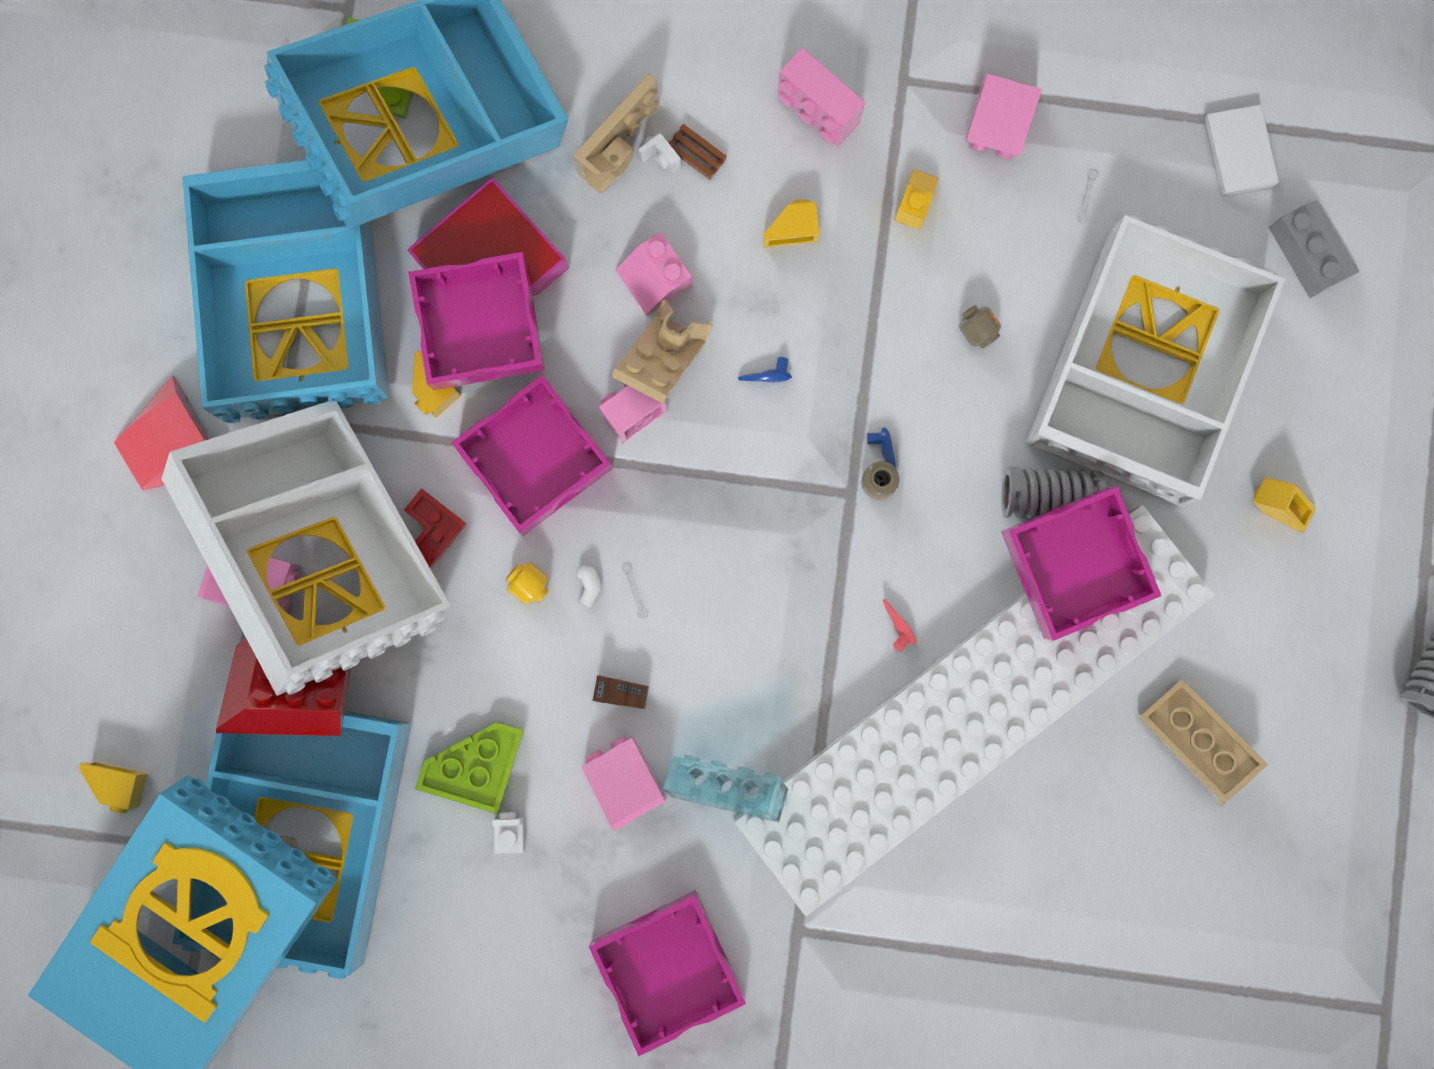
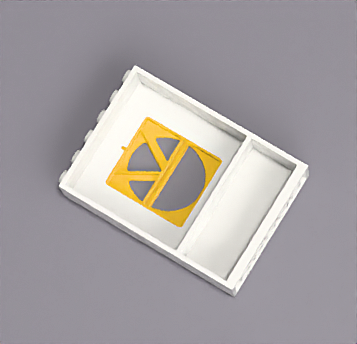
M1124 215L1107 236L1026 444L1092 471H1101L1104 476L1181 507L1200 501L1284 285L1285 278L1277 276V273L1271 269L1254 267L1246 259L1232 258L1224 255V252L1218 248H1207L1199 245L1193 238L1174 235L1166 227H1154L1144 223V220L1138 216ZM1152 298L1172 301L1187 312L1184 318L1159 337L1156 332ZM1135 303L1140 304L1144 331L1118 321L1121 315ZM1191 325L1195 326L1198 341L1197 352L1171 341ZM1113 333L1188 362L1192 366L1179 381L1164 388L1149 389L1129 381L1122 375L1114 361L1112 354Z
M328 401L169 452L162 481L276 695L287 692L288 695L294 694L303 689L305 683L315 679L316 682H321L329 678L333 674L332 671L341 667L344 671L356 666L360 662L359 659L369 656L370 659L384 653L386 651L385 648L393 644L395 647H400L408 643L411 637L418 633L420 636H425L436 629L435 625L445 618L444 614L451 605L337 402ZM297 536L320 537L337 545L350 558L270 590L267 565L270 556L281 543ZM357 570L360 581L359 597H355L330 579ZM317 585L353 609L352 612L336 623L317 625L315 623ZM304 590L303 620H297L285 612L277 601Z

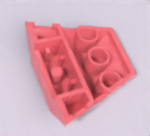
M173 375L114 442L142 490L165 485L162 481V476L169 452L209 440L188 405V398Z

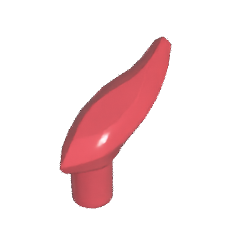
M883 599L882 601L899 634L898 639L893 643V647L901 652L908 643L916 644L915 635L910 626L896 613L888 601Z

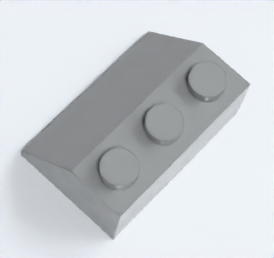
M1319 201L1297 208L1282 216L1268 227L1309 298L1360 272Z

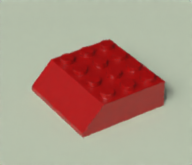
M245 638L235 648L216 725V733L341 736L351 668L345 671L342 667L334 670L329 678L321 682H316L315 679L305 683L303 689L294 694L288 695L287 692L276 695L249 642Z

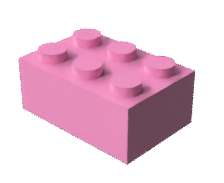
M801 48L779 73L777 91L779 100L786 107H793L799 113V117L807 125L812 124L816 127L826 142H833L839 147L860 124L866 102L804 48Z

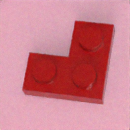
M422 488L404 509L406 513L425 527L415 540V543L428 566L432 568L467 523Z

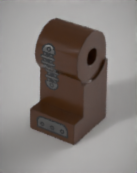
M597 675L592 701L645 709L649 686Z

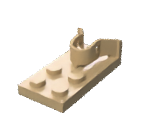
M649 73L573 155L578 175L599 193H604L625 172L632 159L634 148L625 139L628 136L633 137L640 129V123L646 117L654 115L659 107L657 80Z
M664 299L661 302L656 317L618 363L612 374V378L664 404L704 348L713 326L708 322L692 321L689 327L685 328L671 321L674 311L671 309L668 301Z
M1183 679L1139 716V719L1219 800L1217 804L1220 807L1268 766Z

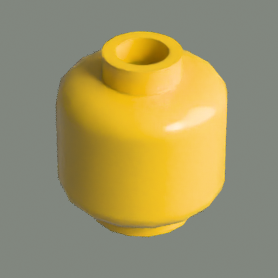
M530 562L523 565L518 563L505 579L508 582L507 591L523 604H530L534 600L539 603L549 591L545 587L548 582V576Z

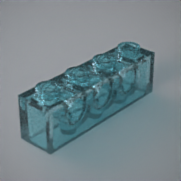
M684 755V758L673 756L663 788L671 797L775 822L780 821L788 792V787L781 780L780 776L772 773H764V776L754 774L753 770L745 767H737V770L727 768L726 764L718 761H711L710 764L700 762L699 758L691 755ZM701 775H705L704 781L699 785H695L696 779ZM732 781V785L728 790L721 791L725 782ZM759 787V792L756 796L748 797L749 791L752 788Z

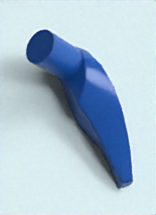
M778 357L776 369L738 377V380L762 382L787 381L792 378L791 374L787 372L788 359Z
M884 427L881 429V433H867V444H881L882 455L885 461L896 468L888 429Z

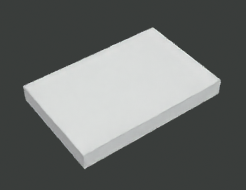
M1261 104L1211 113L1205 116L1204 119L1222 196L1273 187L1279 184Z

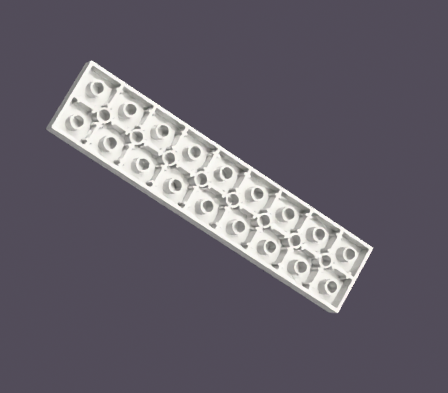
M1143 505L1133 508L1128 513L1134 526L1137 543L1148 560L1162 595L1161 597L1127 611L1107 615L1091 626L1052 641L1043 638L1026 593L1022 594L734 818V823L805 917L1215 596Z

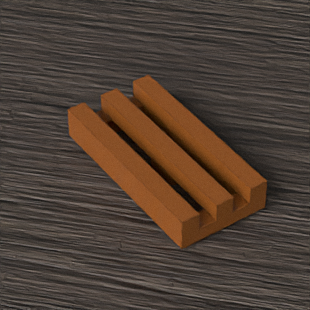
M685 124L681 125L678 133L676 132L673 135V139L668 142L683 161L709 180H711L727 159L724 153ZM685 135L686 137L691 139L693 142H695L697 145H699L701 148H703L705 151H707L709 154L715 157L718 161L716 162L714 159L705 154L703 151H701L699 148H697L683 136ZM678 142L712 167L711 170L677 146Z

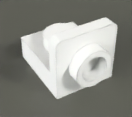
M661 133L655 137L649 136L640 144L638 152L642 162H645L654 155L658 164L663 169L668 168L672 174L681 168V158Z
M499 812V817L491 820V826H494V854L523 853L525 851L524 816L516 817V812Z

